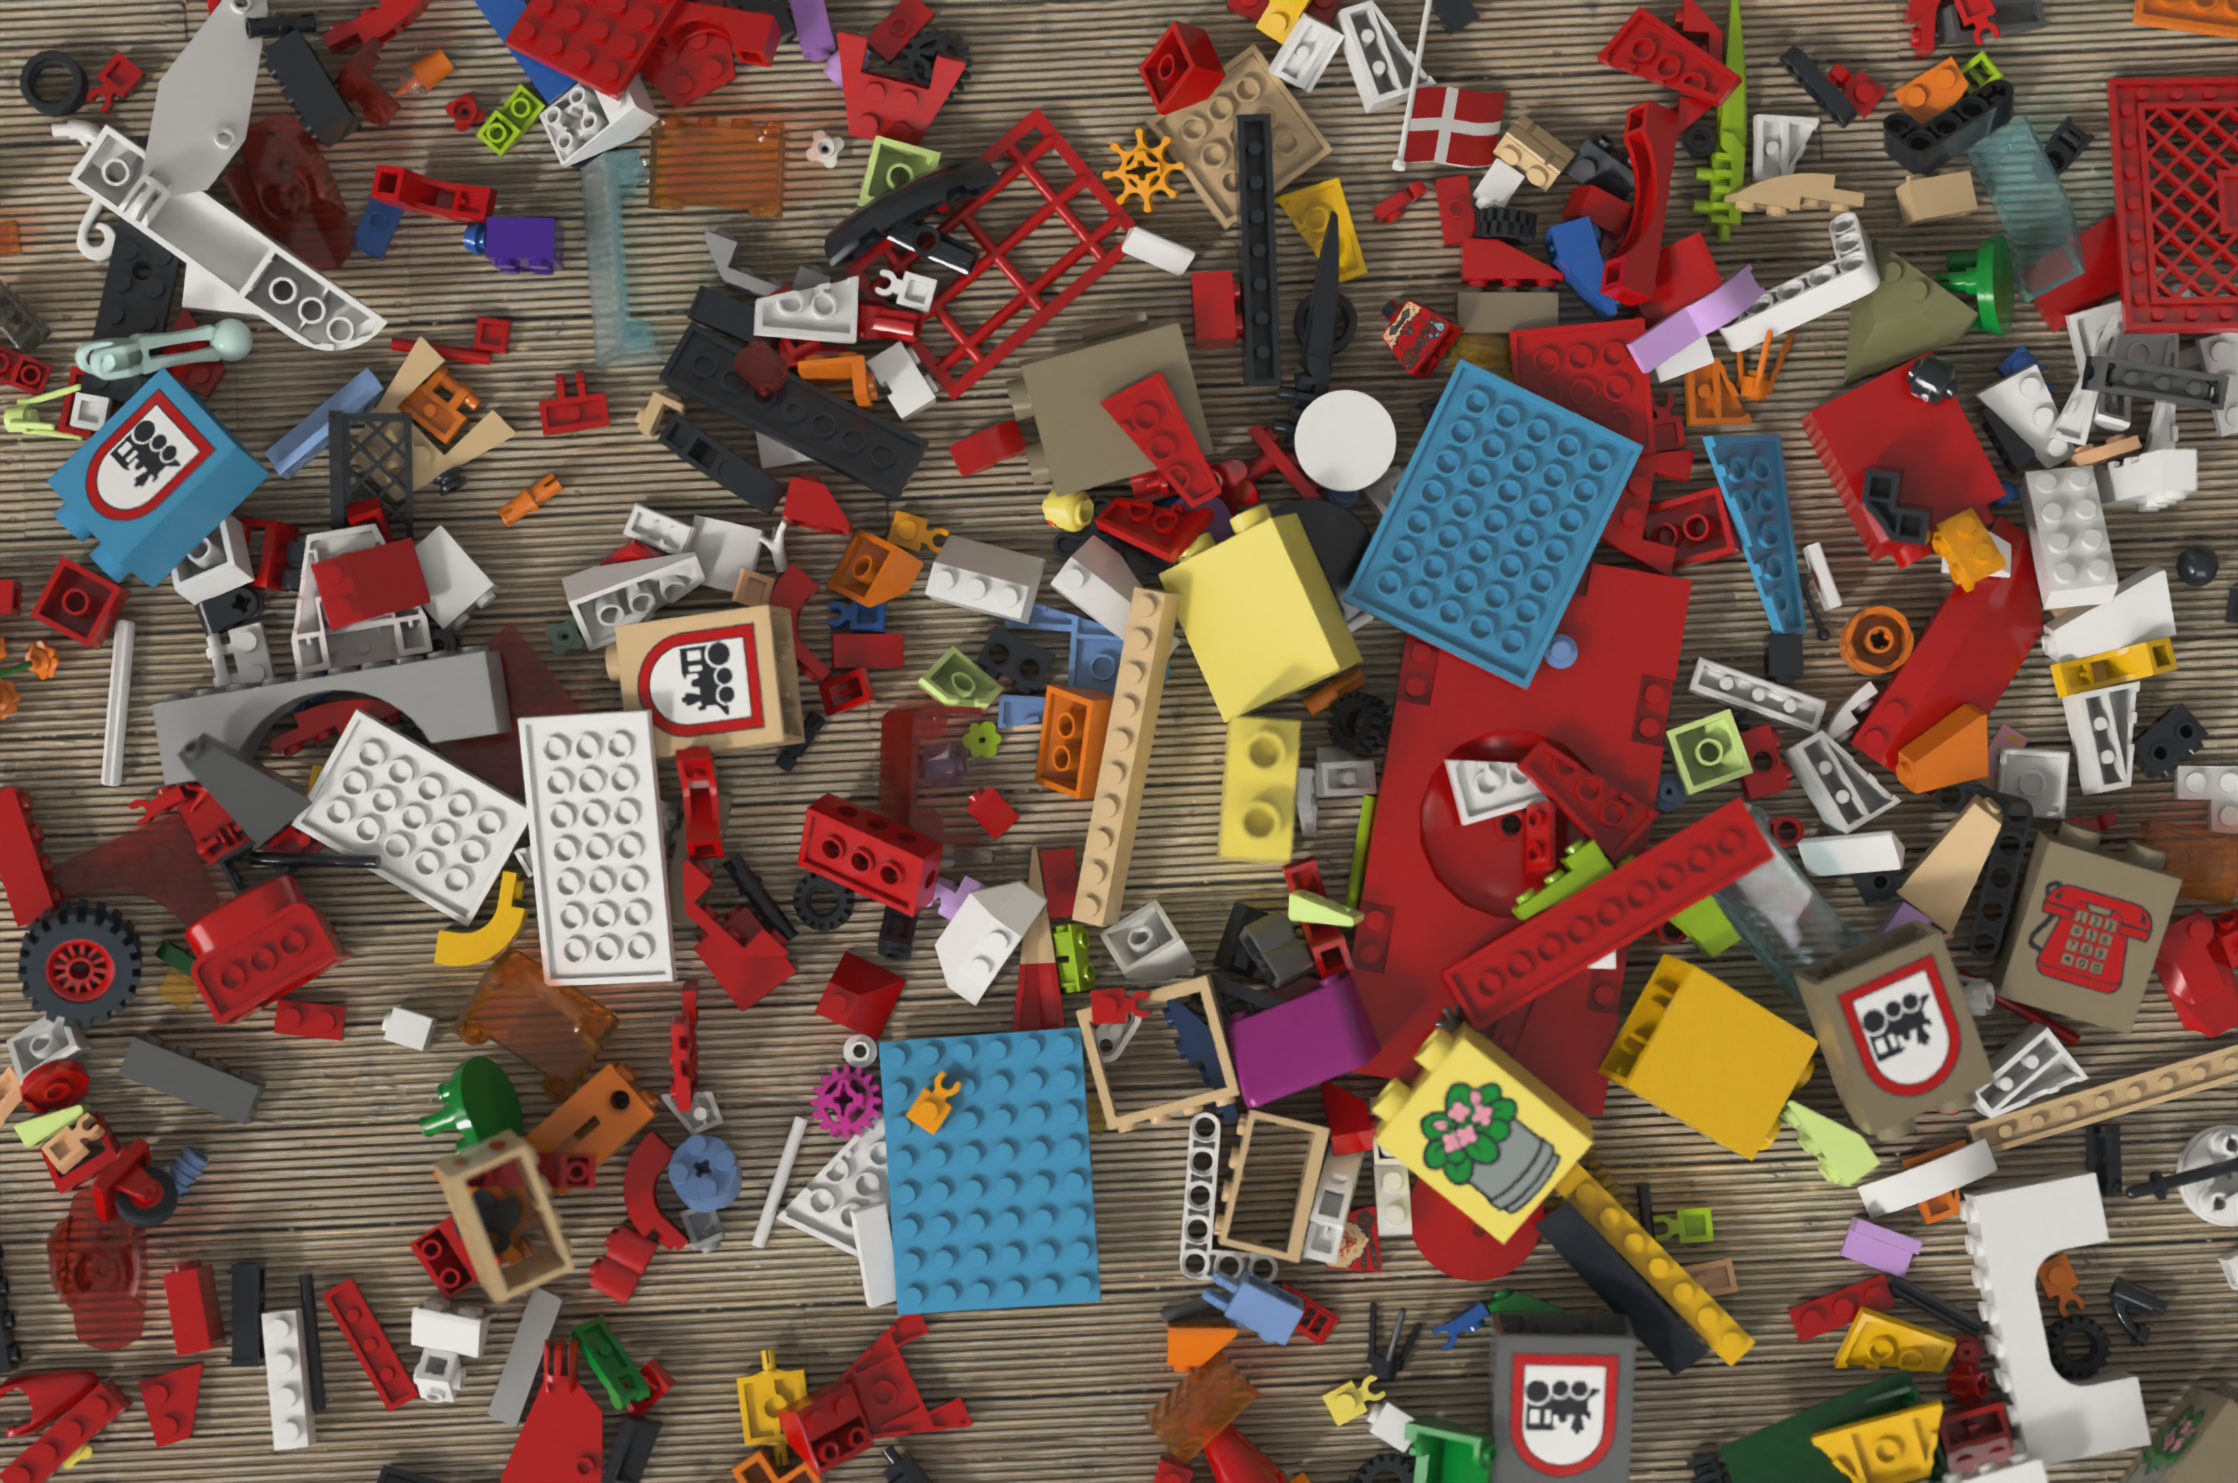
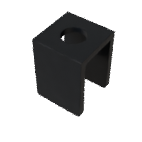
M278 832L261 846H258L252 840L217 859L236 897L271 878L282 874L292 875L298 872L297 867L286 866L246 887L236 869L234 862L270 843L278 837Z

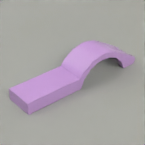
M1750 263L1733 272L1728 281L1710 294L1678 309L1626 344L1642 373H1649L1702 336L1735 319L1766 293L1764 287H1759L1750 271L1753 268Z

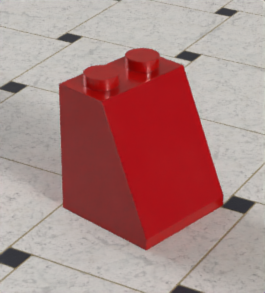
M1700 231L1660 250V260L1655 281L1656 289L1653 299L1632 306L1633 310L1629 311L1631 319L1645 318L1647 331L1678 309L1703 298L1724 284Z

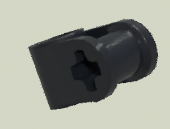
M2068 115L2053 132L2048 143L2035 158L2032 168L2034 174L2042 181L2050 182L2055 180L2080 156L2095 136L2091 133L2086 134L2072 123V118ZM2046 157H2052L2056 160L2058 164L2057 170L2047 166Z
M240 588L204 600L194 607L208 638L213 633H219L220 635L238 625L256 619L264 611L265 603L263 597L257 591ZM244 598L251 599V603L247 605V610L240 608V605L244 603Z

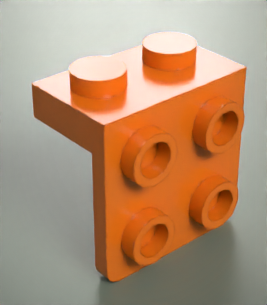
M857 352L840 353L838 358L825 359L822 355H812L806 357L805 361L797 363L801 378L814 385L853 381V393L858 407L868 412H874L873 401L879 400L877 380L874 378V372H870L864 355H858Z

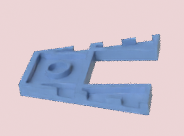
M1035 602L1028 624L1005 619V629L1071 633L1067 686L1098 690L1114 696L1124 642L1100 623ZM1000 695L998 728L1005 729L1043 721L1046 697Z

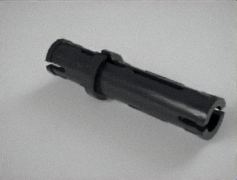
M738 852L728 861L724 862L722 867L726 869L740 888L738 890L739 894L747 897L771 931L775 928L790 941L799 932L796 931L761 884L762 878L759 875L755 876Z

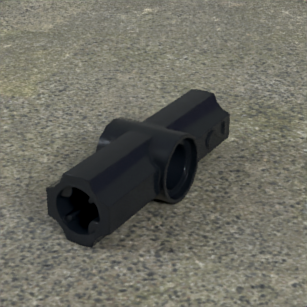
M918 221L907 227L901 226L894 232L883 235L885 240L967 277L974 270L980 254L979 249L946 235L933 226L924 225ZM929 235L935 236L936 242L933 248L922 250V240Z

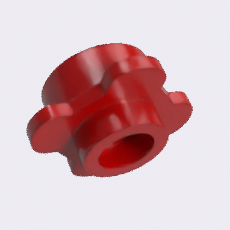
M465 93L463 97H459L446 105V113L453 117L455 128L460 132L467 131L470 125L475 122L481 123L485 119V112L478 108L476 97L472 93ZM467 109V110H468V114H467V115H463V114H462L463 110Z

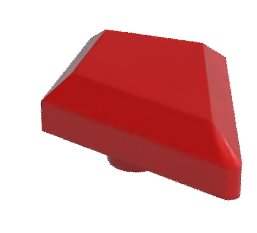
M634 539L604 558L600 566L663 557V555L641 541Z
M291 825L263 847V851L319 854L325 844Z

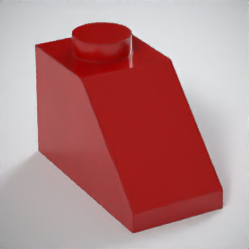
M1328 1081L1320 1082L1327 1126L1330 1128L1329 1136L1333 1156L1374 1150L1373 1136L1376 1135L1377 1121L1375 1115L1369 1116L1366 1102Z

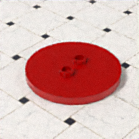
M1418 1176L1410 1192L1412 1238L1427 1261L1451 1277L1467 1281H1486L1501 1277L1516 1269L1527 1259L1541 1233L1534 1225L1543 1218L1542 1201L1503 1244L1421 1177Z

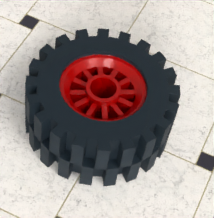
M79 899L78 907H71L69 900L60 902L59 910L56 912L50 906L43 911L41 920L37 917L30 924L29 933L25 932L18 962L19 983L23 982L22 993L25 999L33 998L32 1008L37 1013L43 1008L46 1009V1019L53 1023L60 1016L64 1018V1026L73 1028L74 1020H82L83 1028L92 1027L93 1018L99 1017L101 1024L110 1021L113 1010L117 1015L125 1010L126 1000L132 1002L136 995V986L140 984L143 952H141L139 935L134 936L135 927L130 920L126 923L122 922V912L115 908L110 914L106 912L107 904L100 901L97 902L96 908L87 907L88 899ZM81 944L80 949H76L75 945ZM85 945L91 946L90 949L86 950ZM75 961H84L90 967L85 971H77L71 964ZM72 982H75V983H76V987L71 986L70 984H71ZM85 983L86 987H80V984Z

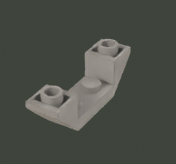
M716 229L715 234L709 231L705 232L704 239L727 286L758 298H763L788 285L774 278H769L768 282L755 278L756 272L742 266H738L737 270H734L733 267L741 249L738 242L734 241L735 236ZM810 265L809 269L800 266L791 289L792 291H800L817 287L819 284L833 283V280L828 276L829 272L821 267Z

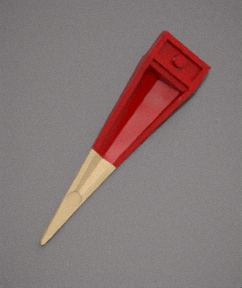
M1033 846L1028 886L1046 898L1038 848ZM1047 903L1023 936L1012 1032L1067 1028Z

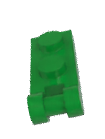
M602 1316L573 1328L570 1336L572 1339L578 1340V1348L609 1392L611 1402L617 1410L629 1406L630 1401L634 1399L640 1401L650 1395L647 1382ZM626 1380L630 1387L624 1388L621 1382Z

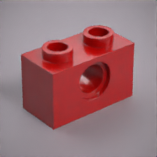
M1767 724L1739 733L1753 773L1738 778L1746 802L1790 789L1788 782L1792 781V776L1787 762H1781L1778 749H1781L1782 746L1777 731L1775 729L1771 730L1770 725ZM1756 753H1763L1768 758L1769 764L1765 771H1759L1754 767L1753 758Z

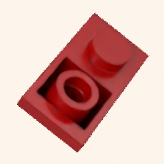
M981 786L967 799L971 804L966 808L967 811L995 841L1020 819L992 786L987 790Z

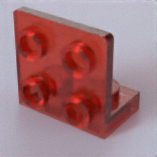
M373 36L347 61L334 83L338 86V91L345 99L354 101L362 109L363 115L370 123L378 124L384 129L391 122L401 105L370 76L375 70L374 67L381 61L378 54L384 46Z

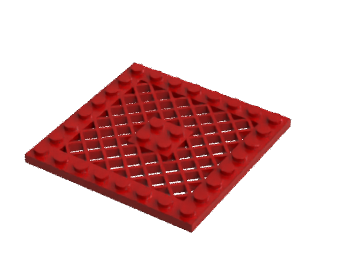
M2238 76L2109 78L2106 83L2123 334L2238 333V288L2230 282L2238 273V258L2227 250L2235 241L2238 242V162L2232 166L2220 156L2228 147L2238 155V141L2236 140L2238 138V129L2230 135L2218 125L2227 116L2238 126ZM2175 113H2186L2180 120L2172 115ZM2205 113H2219V114L2212 120V119H2211L2208 115H2206ZM2145 114H2152V115L2145 121ZM2192 116L2206 127L2198 136L2184 125ZM2158 117L2171 127L2164 136L2151 126ZM2176 132L2190 143L2182 152L2168 141ZM2209 132L2213 133L2223 142L2216 151L2202 140ZM2147 136L2156 143L2149 151L2147 149ZM2160 148L2174 159L2167 167L2163 166L2153 157ZM2194 148L2208 158L2200 167L2187 157ZM2212 163L2221 169L2216 170L2214 179L2205 172ZM2178 164H2181L2192 174L2184 183L2171 172ZM2149 167L2158 174V176L2151 183L2149 178ZM2163 179L2176 189L2169 198H2166L2155 188ZM2196 179L2210 189L2203 198L2189 188ZM2214 194L2216 210L2207 203ZM2180 195H2183L2194 205L2187 214L2173 204ZM2151 198L2160 205L2153 214ZM2165 210L2179 221L2171 230L2157 219ZM2199 210L2212 220L2205 230L2191 219ZM2183 226L2197 237L2189 246L2175 235ZM2216 226L2218 227V238H2229L2223 245L2209 234ZM2153 229L2163 237L2155 246ZM2201 241L2215 252L2208 261L2204 260L2193 250ZM2167 242L2181 253L2173 262L2159 251ZM2185 257L2199 268L2192 277L2188 276L2178 267ZM2219 257L2233 268L2225 277L2211 266ZM2156 262L2165 268L2158 277L2156 276ZM2203 273L2217 283V286L2210 293L2195 282ZM2169 274H2172L2183 284L2176 293L2172 292L2162 283ZM2189 289L2197 297L2180 296ZM2221 289H2224V290H2225L2229 295H2231V296H2215V295H2216Z

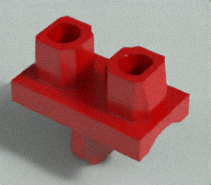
M1158 469L1129 477L1136 500L1153 502L1179 494Z

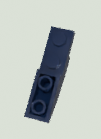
M1175 999L1167 1000L1168 1007L1163 1008L1162 1011L1168 1027L1175 1026L1180 1039L1174 1040L1180 1059L1188 1058L1190 1064L1203 1060L1204 1066L1199 1067V1071L1205 1087L1211 1084L1214 1090L1226 1087L1212 1032L1188 1008ZM1215 1101L1211 1102L1217 1118L1224 1116L1226 1123L1239 1119L1234 1103L1217 1107Z

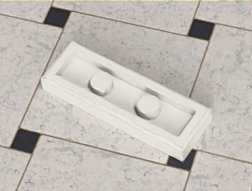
M879 1201L850 1210L867 1306L874 1308L897 1301L893 1243L886 1204Z

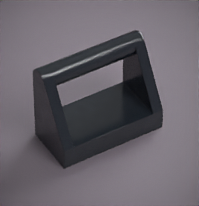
M630 1412L625 1417L600 1482L639 1483L663 1424L644 1416L636 1418Z

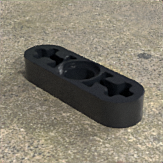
M1791 46L1779 57L1785 70L1838 126L1846 128L1858 117L1853 105L1798 47Z

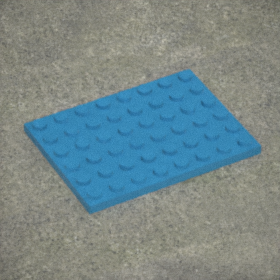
M1460 358L1342 601L1527 690L1644 446Z
M1081 1028L879 1042L898 1315L1102 1301ZM945 1071L948 1073L943 1080V1085L946 1089H952L957 1081L962 1082V1087L957 1094L949 1096L946 1100L954 1108L936 1135H932L907 1118L906 1114L925 1087L932 1092L935 1090V1078L940 1072Z

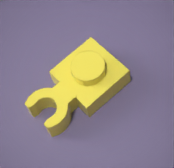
M1371 1374L1367 1375L1357 1388L1352 1380H1349L1322 1394L1338 1427L1367 1412L1364 1401L1368 1399L1378 1401L1386 1395L1383 1389L1377 1393H1371L1368 1390L1369 1384L1378 1379Z

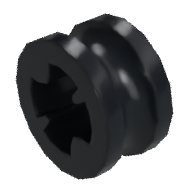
M459 467L451 468L433 479L434 485L440 486L439 494L441 496L451 494L467 483L465 477H460L461 469Z

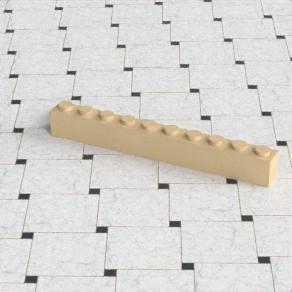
M1134 587L1072 920L1099 927L1118 925L1181 596L1180 593L1152 587Z

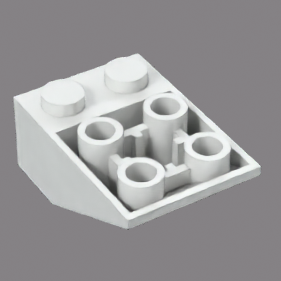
M638 73L620 101L579 82L539 115L563 167H568L637 138L659 120Z

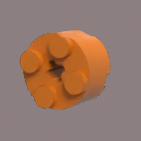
M1887 606L1870 607L1854 614L1846 621L1840 632V657L1851 669L1866 676H1879L1899 668L1911 655L1914 645V637L1907 623L1908 621L1899 611ZM1878 634V641L1882 643V646L1874 648L1870 637Z

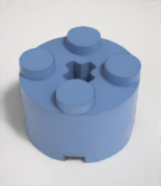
M692 1135L675 1150L671 1157L668 1176L677 1194L689 1208L702 1213L711 1212L719 1208L723 1209L733 1203L742 1188L741 1168L731 1148L721 1139L713 1136ZM708 1171H711L710 1175L703 1174L704 1172L707 1173Z

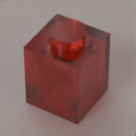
M759 336L734 358L735 370L763 396H766L771 390L776 392L787 381V362Z

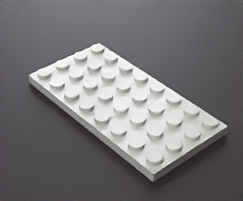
M651 709L518 718L544 985L569 986L668 982L676 980L677 971Z

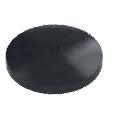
M1298 498L1275 507L1270 511L1273 518L1297 513L1343 617L1348 622L1360 610L1342 600L1372 540L1369 530L1352 511L1327 499Z

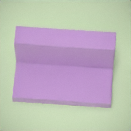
M1852 1217L1839 1255L1904 1278L1913 1253L1919 1255L1923 1242Z

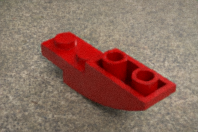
M380 0L381 7L373 6L364 9L358 14V18L348 23L340 21L328 28L329 32L323 34L322 37L333 54L361 41L368 51L371 52L403 32L427 9L433 0Z
M354 699L326 703L294 714L299 727L268 742L274 754H284L285 757H290L304 750L303 744L314 739L316 743H321L334 737V730L336 729L341 737L358 708L389 726L402 720L400 715L404 714V712L384 700Z

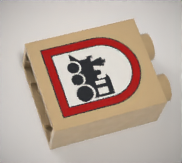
M762 605L614 626L616 643L609 644L605 654L607 672L614 684L621 683L623 710L620 711L651 709L656 762L675 760V749H684L694 745L701 747L710 746L711 753L716 755L805 743L791 609L773 605Z

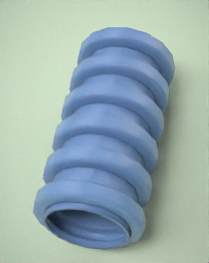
M184 1146L182 1149L184 1153L176 1156L177 1162L170 1164L169 1168L171 1170L169 1172L165 1171L175 1181L179 1195L178 1201L183 1199V1192L187 1193L190 1190L188 1185L196 1182L195 1176H200L203 1173L201 1168L209 1165L207 1157L191 1146Z

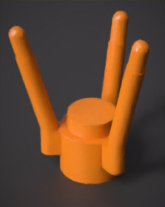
M1767 330L1757 371L1748 370V374L1745 376L1744 350L1736 352L1737 381L1735 388L1741 389L1740 397L1756 401H1766L1767 394L1772 395L1774 382L1795 336L1793 331L1789 332L1768 380V374L1764 373L1773 335L1772 330Z

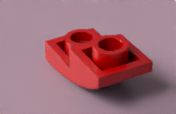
M0 346V382L36 396L43 394L53 366Z
M1015 419L965 438L950 446L949 450L962 478L992 469L997 462L1025 454L1024 447L1027 445Z
M831 634L832 668L904 667V634Z

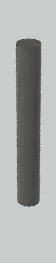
M1224 1291L1221 1294L1228 1297L1231 1291ZM1200 1298L1160 1310V1314L1164 1324L1218 1307Z

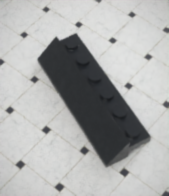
M1563 1198L1555 1207L1549 1206L1544 1210L1543 1218L1534 1225L1535 1228L1615 1314H1628L1636 1337L1673 1376H1676L1708 1353L1704 1346L1567 1199Z

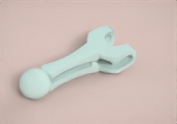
M229 318L219 321L214 327L208 324L175 332L138 333L128 338H108L85 342L77 348L75 360L82 371L94 374L105 380L132 377L141 373L148 374L160 370L162 367L169 368L198 362H216L219 359L238 361L250 352L253 345V336L245 323ZM209 340L210 344L209 347L193 351L149 356V349L172 344ZM91 350H94L91 354L89 365L86 361V356Z

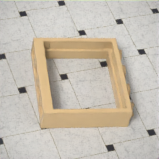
M1210 974L1148 990L1150 997L1140 998L1137 1006L1141 1008L1201 992L1226 1082V1087L1118 1116L1092 1025L1091 1006L1076 1011L1108 1130L1118 1128L1119 1133H1124L1139 1128L1137 1122L1150 1119L1151 1124L1161 1123L1171 1119L1170 1113L1183 1110L1184 1116L1198 1113L1204 1110L1203 1104L1214 1101L1217 1107L1236 1102L1235 1096L1242 1093Z

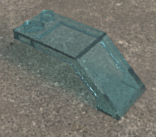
M2027 116L2021 117L1966 149L1965 151L2008 232L2015 269L2010 275L2025 304L2084 274L2086 268L2073 205Z

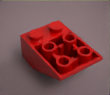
M1990 1398L1979 1403H1972V1405H1964L1942 1411L1937 1440L1950 1472L1962 1471L1963 1474L1976 1471L1975 1466L1983 1462L1996 1461V1464L2010 1461L2009 1456L2015 1452L2012 1434L2002 1401Z

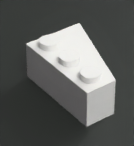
M1373 0L1341 9L1334 18L1333 23L1335 29L1345 36L1341 45L1366 114L1408 101L1416 56L1403 45L1397 37L1398 33ZM1420 67L1417 88L1434 87L1437 83L1431 76L1428 77Z
M1823 730L1806 737L1782 751L1831 836L1846 835L1901 802L1894 794L1891 795L1871 773H1866L1853 761L1854 758Z

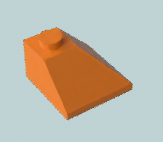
M859 529L826 587L871 608L908 593L924 563L900 547Z
M1167 1322V1366H1174L1175 1372H1194V1366H1202L1237 1336V1327L1230 1322Z

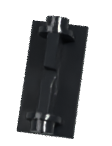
M2120 1125L2085 1126L2087 1171L2096 1173L2100 1194L2112 1195L2122 1193Z

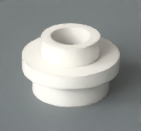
M864 1034L854 1035L844 1045V1058L853 1067L865 1068L876 1059V1043L871 1037ZM857 1045H863L866 1048V1055L862 1058H858L854 1054V1048Z

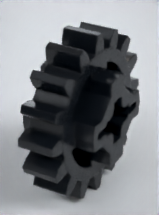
M933 27L932 35L929 36L922 29L920 30L921 39L919 41L912 37L909 38V44L912 49H902V55L908 60L900 62V67L902 70L909 71L903 75L904 80L930 86L933 74L930 62L935 63L938 53L949 55L950 48L956 53L958 58L967 60L965 68L973 67L972 59L964 58L970 53L969 47L964 46L960 48L962 37L959 35L952 40L950 29H946L943 35H939L937 27ZM936 44L935 47H932L926 51L922 50L924 47L928 45ZM914 64L924 70L923 81L916 74ZM964 69L952 89L956 88L963 91L964 85L961 80H970L971 73ZM951 90V92H950L949 95H948V97H949L950 99L953 98V91H952V90Z

